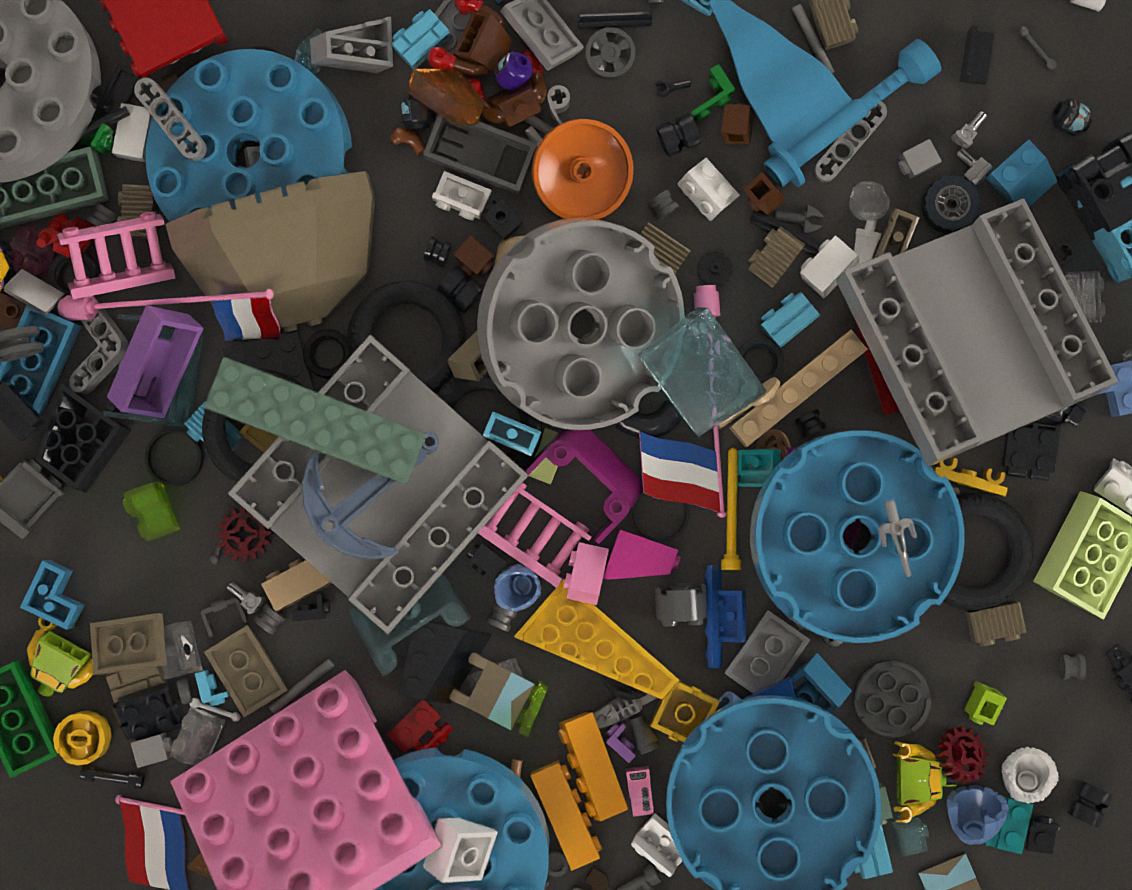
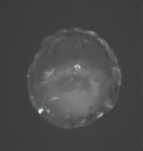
M863 181L858 183L856 187H853L849 206L853 215L860 220L873 221L882 218L889 209L890 199L884 192L882 185L874 181Z

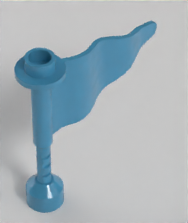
M710 0L709 2L710 8L729 46L743 92L772 141V144L768 146L771 158L764 162L763 165L772 180L780 187L785 186L789 182L796 187L803 185L805 178L800 167L866 117L869 110L908 81L925 84L941 72L940 62L931 48L922 40L915 39L899 52L898 69L860 99L852 100L826 66L790 42L770 25L741 9L731 0Z

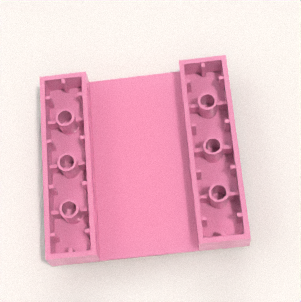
M346 670L170 781L217 890H374L442 847L421 804L408 791L374 725L377 720L357 681Z

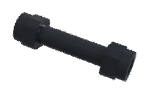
M83 765L80 772V780L91 783L95 782V780L128 784V788L142 789L145 774L134 771L130 772V774L97 770V766Z

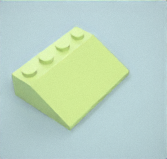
M1080 491L1033 582L1104 620L1132 566V517L1102 498Z

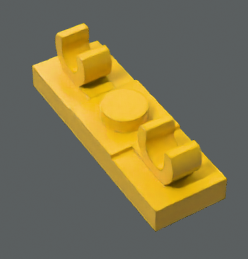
M951 458L947 466L944 465L943 461L936 463L937 467L931 466L939 477H947L949 482L996 496H1006L1008 488L999 485L1005 479L1004 472H998L997 478L993 480L991 478V468L984 470V479L976 477L977 472L971 470L952 471L957 466V458Z

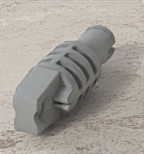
M650 694L636 700H624L617 697L593 713L599 729L619 723L640 712L643 705L657 699V697Z

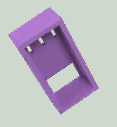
M146 305L107 398L121 412L164 418L203 327L189 314ZM163 325L176 327L171 340L158 338ZM133 394L137 396H143L145 398L134 397Z

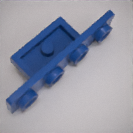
M707 565L704 575L705 584L707 585V622L705 624V634L708 637L705 659L708 662V668H719L723 665L722 642H746V590H722L721 565Z

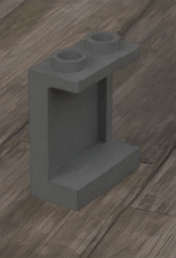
M25 456L0 481V522L22 540L30 532L29 528L58 496L61 497L64 494L63 482L53 474L48 476L42 471L44 467L34 458L29 460Z

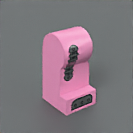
M648 765L626 768L633 817L654 814Z

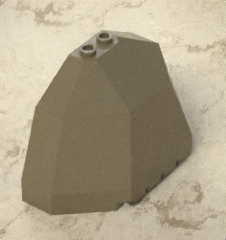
M366 171L309 180L307 186L304 181L286 186L288 196L285 197L281 187L260 192L262 203H258L256 194L234 199L235 210L232 209L230 201L211 205L212 209L208 207L198 209L166 223L171 247L205 296L266 292L267 289H271L274 293L273 298L270 299L271 308L283 333L298 330L297 325L307 323L308 327L322 324V318L328 317L369 275L375 197L369 174Z

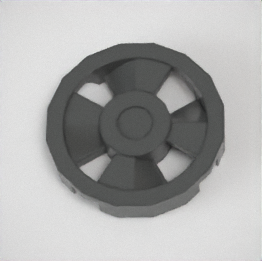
M606 27L596 31L589 38L586 45L585 57L587 64L596 75L604 79L624 76L631 69L635 61V45L632 38L625 31L618 28ZM606 33H614L616 35L614 43L608 42ZM630 48V59L620 57L621 50ZM594 49L601 52L600 55L591 57L590 50ZM607 64H613L615 72H605Z

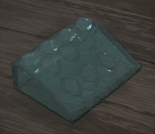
M697 307L638 354L698 437L741 411L766 392L764 386L708 308Z

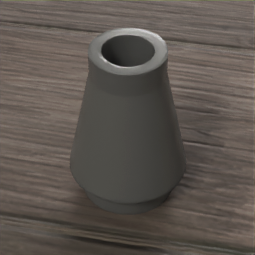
M644 715L630 721L636 751L639 750L641 756L660 748L658 744L660 740L645 720Z

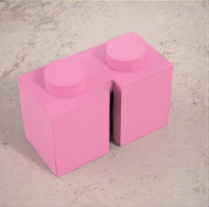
M579 542L577 551L572 550L569 566H573L572 574H566L564 588L568 589L567 599L597 605L609 549Z

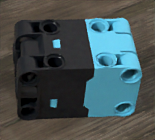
M1131 131L1109 142L1102 149L1101 155L1095 158L1092 155L1083 157L1065 167L1063 171L1056 175L1059 187L1065 193L1101 255L1109 274L1117 283L1132 278Z

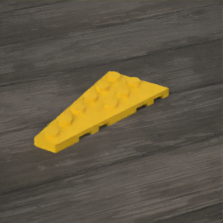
M565 579L514 636L519 640L661 700H664L680 682L675 675L595 605L567 599L568 589L564 588Z

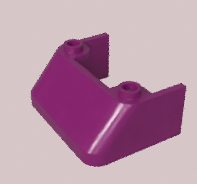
M562 428L523 471L529 475L545 458L556 466H565L576 457L612 492L603 504L604 513L609 520L591 537L596 543L600 544L624 519L643 492V482L591 430Z

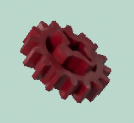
M243 506L240 508V513L233 508L231 509V517L228 515L222 516L226 522L225 524L219 523L217 525L222 529V533H217L216 537L223 540L218 546L227 548L224 555L233 553L234 561H237L242 556L243 562H248L249 555L256 560L258 559V551L262 554L267 552L263 546L264 544L271 545L272 542L267 539V536L272 535L273 531H268ZM249 518L256 521L260 529L253 527ZM238 519L236 527L233 530H229L230 525ZM244 527L245 531L255 533V535L246 537L245 541L244 537L234 536V533L242 532ZM256 538H260L258 545L251 550L253 541ZM229 539H233L238 544V549L240 550L234 548Z
M964 726L949 729L946 734L940 736L943 742L937 743V747L941 749V752L936 754V757L942 758L943 761L939 764V767H946L945 775H953L952 781H961V784L979 780V776L985 775L983 768L989 766V763L985 761V757L989 756V753L983 750L987 744L980 743L981 735H973L972 728L965 729Z

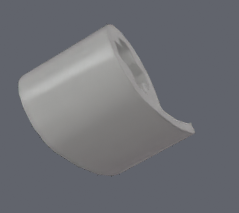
M556 85L548 91L547 100L550 113L556 125H559L562 122L557 114L568 109L570 93L566 87ZM561 94V98L565 97L562 99L561 104L553 101L555 100V95Z

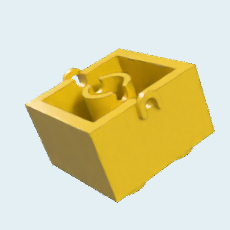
M680 681L664 700L660 699L649 723L650 727L669 735L668 738L678 742L680 740L685 742L690 733L704 719L716 711L719 700L702 692L701 689L694 686L691 687Z

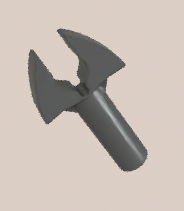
M810 205L807 206L806 212L802 214L776 210L774 213V218L779 221L801 224L804 228V234L815 232L822 227L821 225H812L806 219L810 217L822 219L824 217L816 208Z

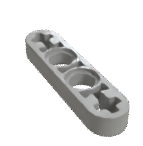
M147 77L138 80L134 87L136 97L182 155L192 161L201 160L207 152V146L203 139L159 84ZM145 86H149L151 93L157 98L153 100L146 95ZM162 103H167L169 106L168 113L164 116H158V106ZM182 122L184 131L182 134L175 136L172 128L176 123ZM189 139L192 143L197 145L196 153L191 152V147L188 145V143L185 142V140Z
M883 102L878 103L872 108L878 107L880 109L878 113L881 116L880 118L875 116L868 124L864 120L871 114V110H869L864 120L855 124L864 127L865 136L863 138H855L852 135L851 127L833 143L814 167V175L817 180L825 183L830 182L842 170L885 119L887 108ZM840 144L846 145L849 148V155L845 158L837 156L835 152L836 146ZM832 159L837 162L830 169L831 176L829 174L821 175V165L827 166Z

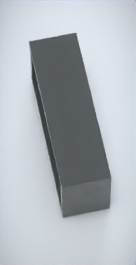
M441 107L423 157L425 161L519 196L533 161L537 143ZM444 123L468 131V134L446 127L442 138L460 144L463 148L441 141L437 149L438 153L457 159V162L433 154ZM506 145L528 153L516 185L494 177Z

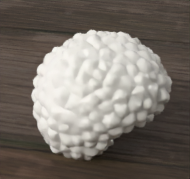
M1021 747L1012 752L1002 764L1005 788L1011 798L1017 801L1026 802L1027 804L1043 801L1051 793L1054 786L1057 785L1059 776L1055 762L1042 750L1034 747L1031 749L1029 747Z

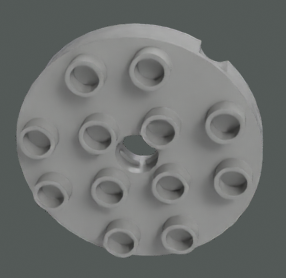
M0 0V70H5L6 77L5 83L0 87V182H9L31 176L57 162L78 142L95 113V108L90 103V96L92 91L101 85L98 54L87 30L62 0Z
M570 218L551 222L536 228L508 249L494 267L483 290L479 305L477 332L480 352L485 367L494 384L511 403L549 425L572 430H591L606 427L630 417L639 411V402L646 393L660 391L673 371L679 357L684 335L685 314L683 298L677 278L671 267L662 265L654 255L655 246L641 235L620 225L590 218ZM585 309L593 315L594 324L591 332L585 334L579 340V338L571 333L570 324L574 315L578 311Z

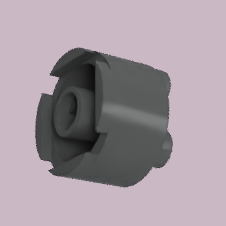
M694 583L665 584L664 590H660L659 586L654 588L656 619L662 622V626H676L677 622L688 621V625L703 624V619L707 617L705 584H700V588H694Z

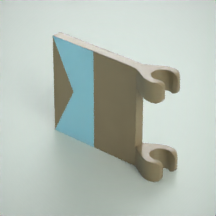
M473 652L469 658V663L484 670L470 697L454 689L450 695V700L511 730L534 683Z
M966 853L918 872L925 890H981Z

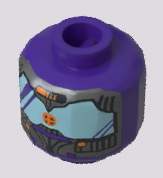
M510 52L496 65L494 73L498 84L502 88L517 90L532 76L533 69L525 55L518 52Z

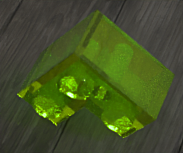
M151 482L123 493L125 499H123L124 508L127 514L131 513L132 517H138L140 523L137 524V528L141 537L146 538V541H153L180 531L164 484Z

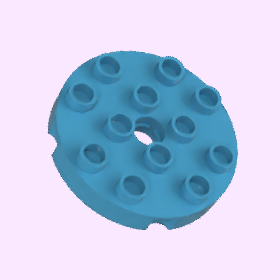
M240 49L212 56L190 68L167 91V96L207 146L206 155L201 160L192 161L182 155L154 118H152L147 135L145 161L149 185L159 208L169 222L198 209L206 207L212 209L211 205L230 201L232 209L235 210L234 199L256 194L258 203H262L260 192L281 187L285 197L288 196L287 185L304 181L307 186L309 180L349 173L344 167V158L346 151L352 147L351 134L343 109L336 97L319 78L303 65L289 57L266 50ZM162 103L158 106V116H164L168 113V104ZM182 122L176 123L172 128L175 136L182 134L184 131ZM189 139L185 140V142L188 143V145L191 147V152L196 153L197 145L192 143ZM247 141L260 142V157L258 161L249 168L238 166L237 153L239 148Z
M845 431L831 433L806 442L788 454L773 469L763 484L754 505L750 527V546L755 570L762 586L775 605L787 617L805 629L830 639L852 643H870L893 638L911 630L920 624L919 617L932 604L940 605L952 588L960 569L964 549V524L959 501L947 477H939L931 466L927 467L921 451L917 447L902 439L880 432ZM894 499L899 519H912L917 537L912 538L909 528L904 529L905 545L911 572L910 577H906L892 535L885 533L886 547H883L878 528L881 524L889 522L884 502ZM859 518L860 522L868 527L871 540L864 549L858 550V553L854 554V550L848 548L844 543L842 534L849 524ZM898 535L897 539L899 542V546L901 551H903L900 535Z
M765 695L745 698L728 704L709 715L690 733L682 744L673 763L668 781L667 819L673 843L691 874L695 878L700 877L714 890H842L848 885L846 879L854 872L858 865L866 863L873 850L880 827L881 794L879 782L872 762L859 740L845 724L828 711L815 704L793 697ZM768 787L780 790L787 799H791V804H787L785 812L778 816L777 819L764 815L759 807H755V802L759 801L761 794L768 790Z
M437 748L423 749L393 760L408 791L421 804L434 831L439 818H460L497 831V835L482 880L442 883L423 868L425 857L374 890H439L442 887L466 884L480 890H544L549 866L550 839L548 827L538 801L531 790L514 772L488 756L466 749L456 756H445Z

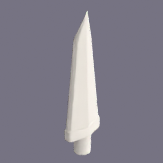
M867 217L865 229H856L854 252L859 257L857 265L871 260L874 256L882 235L881 233L874 232L877 219Z

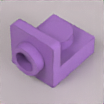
M622 721L619 725L617 723L613 724L605 734L608 737L605 740L610 747L630 763L636 756L633 751L635 746L626 737L623 736L622 739L618 737L627 727L626 723Z

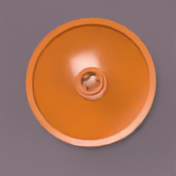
M591 119L569 120L554 127L540 141L532 162L533 185L542 203L556 215L564 219L590 218L599 220L615 211L626 198L633 180L632 155L622 136L610 126Z

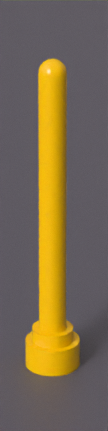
M736 448L728 450L726 554H724V559H721V570H741V560H739V555H736L738 450Z

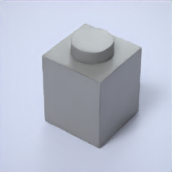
M928 139L903 152L899 156L900 161L898 165L902 173L912 179L936 167L942 161L931 140Z
M166 733L135 740L131 743L137 768L167 760L172 757L171 752H174L172 739L167 737Z

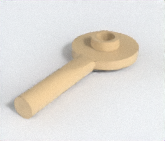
M773 377L764 382L750 398L718 418V429H722L742 415L752 405L756 407L770 401L775 396L780 386V381Z

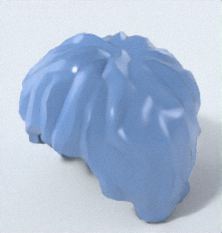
M514 564L503 569L495 579L494 594L496 595V603L501 608L509 611L518 612L519 610L526 609L534 604L541 595L542 587L538 575L522 564Z

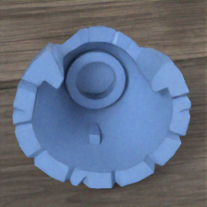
M969 785L968 788L966 786L956 788V791L953 790L947 797V812L952 829L958 838L968 845H980L992 839L1002 828L1008 815V804L1001 794L998 795V792H994L990 788L985 787L983 789L979 785Z

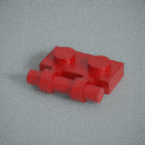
M60 213L58 216L52 217L48 227L40 231L36 243L41 248L53 243V251L71 258L68 244L60 245L57 234L70 227H78V230L95 227L96 225L78 217H75L71 222L66 214ZM94 239L79 241L81 254Z
M421 700L387 736L406 753L412 746L417 751L436 748L440 743H444L448 739L449 733L454 728L448 722L439 728L435 722L442 715L430 703ZM427 730L431 731L433 736L423 744L419 739Z

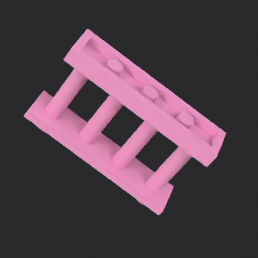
M146 212L141 214L140 218L78 230V227H70L62 230L63 233L57 234L60 245L68 244L75 273L74 282L68 283L72 299L175 279L174 269L170 262L166 263L162 260L156 226L164 225L162 216L156 214V212ZM146 228L152 263L149 267L140 268V266H137L130 231ZM120 233L127 268L125 272L115 273L111 270L104 236ZM94 239L101 274H99V277L89 279L85 274L79 241Z
M521 483L481 528L478 534L557 588L563 579L559 576L561 573L560 568L582 537L588 541L591 539V536L588 534L590 529L579 521L574 525L526 492L525 488L527 485ZM520 493L532 502L510 534H506L503 538L496 533L498 529L496 526ZM542 508L553 517L531 549L527 548L524 552L516 547L519 543L517 540L537 511ZM562 522L574 531L551 564L548 563L545 567L538 562L540 558L538 555Z

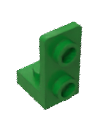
M719 64L710 69L708 82L715 92L719 90L720 93L690 112L693 120L696 118L698 121L703 120L712 113L710 109L716 105L723 107L733 99L731 96L734 94L735 88Z
M102 123L96 133L78 142L86 147L91 146L98 153L107 157L109 152L112 153L116 132L108 125Z

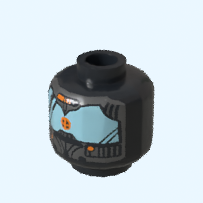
M424 92L409 93V98L402 100L403 123L408 125L410 129L430 128V124L435 121L433 99L424 97Z
M1070 98L1060 101L1055 106L1051 116L1054 120V127L1070 136H1077L1081 132H1086L1092 123L1089 107Z

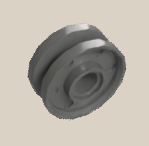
M26 326L1 331L0 363L27 358L43 352V343L29 341L40 334L39 328L37 326Z

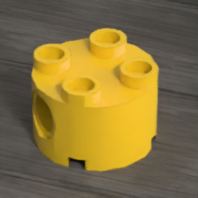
M89 710L76 712L63 719L56 727L53 737L54 748L67 763L77 766L89 764L105 755L110 747L112 733L106 717Z

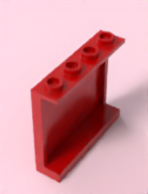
M99 0L104 11L109 10L112 18L108 19L114 32L120 33L122 40L119 41L120 46L126 55L130 54L133 60L130 62V66L136 77L141 75L142 78H148L147 75L214 41L219 46L229 42L208 0Z

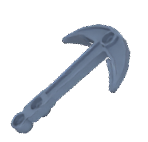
M431 432L424 433L426 434L425 439L430 438L433 441V446H426L424 440L414 468L426 459V455L432 454L437 450L439 439L435 434ZM313 453L307 463L302 480L303 507L311 527L327 545L344 555L361 559H381L398 554L397 548L379 545L366 537L360 539L347 527L349 522L396 480L377 474L335 507H330L321 493L324 487L319 474L318 454ZM326 521L333 523L334 527L332 530H327L324 527Z

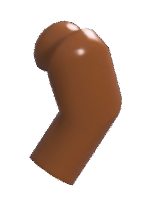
M398 127L390 134V141L394 145L408 143L417 156L422 154L426 148V145L414 130Z

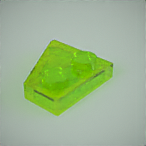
M539 681L537 686H533L527 698L531 700L528 709L522 708L517 723L521 724L519 734L526 737L529 736L549 684Z

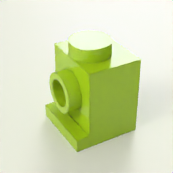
M975 681L973 684L975 688L964 710L969 714L968 718L980 725H983L984 722L994 725L1007 697L997 689Z

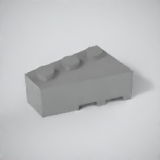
M391 16L355 26L327 31L311 38V65L379 73L393 67Z

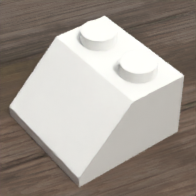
M439 818L435 833L442 847L426 856L423 868L442 883L482 880L497 831L460 818Z

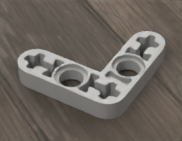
M105 308L99 309L96 318L81 320L98 346L70 376L69 385L74 392L82 394L92 392L124 358L129 343ZM105 322L107 326L106 331L103 335H100L99 328ZM102 358L103 365L97 371L95 368L96 361Z

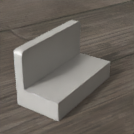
M21 269L4 286V292L44 315H47L49 312L57 316L59 315L58 303L60 299L64 298L65 294L25 270Z

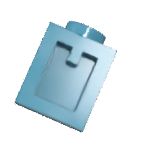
M209 669L195 673L202 704L209 702L210 706L225 703V697L230 696L228 691L215 694L214 689H217V683L214 674H210Z

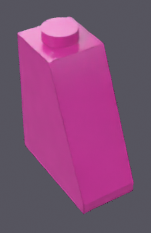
M619 529L603 578L611 580L668 575L671 569L676 571L681 556L677 555V549Z

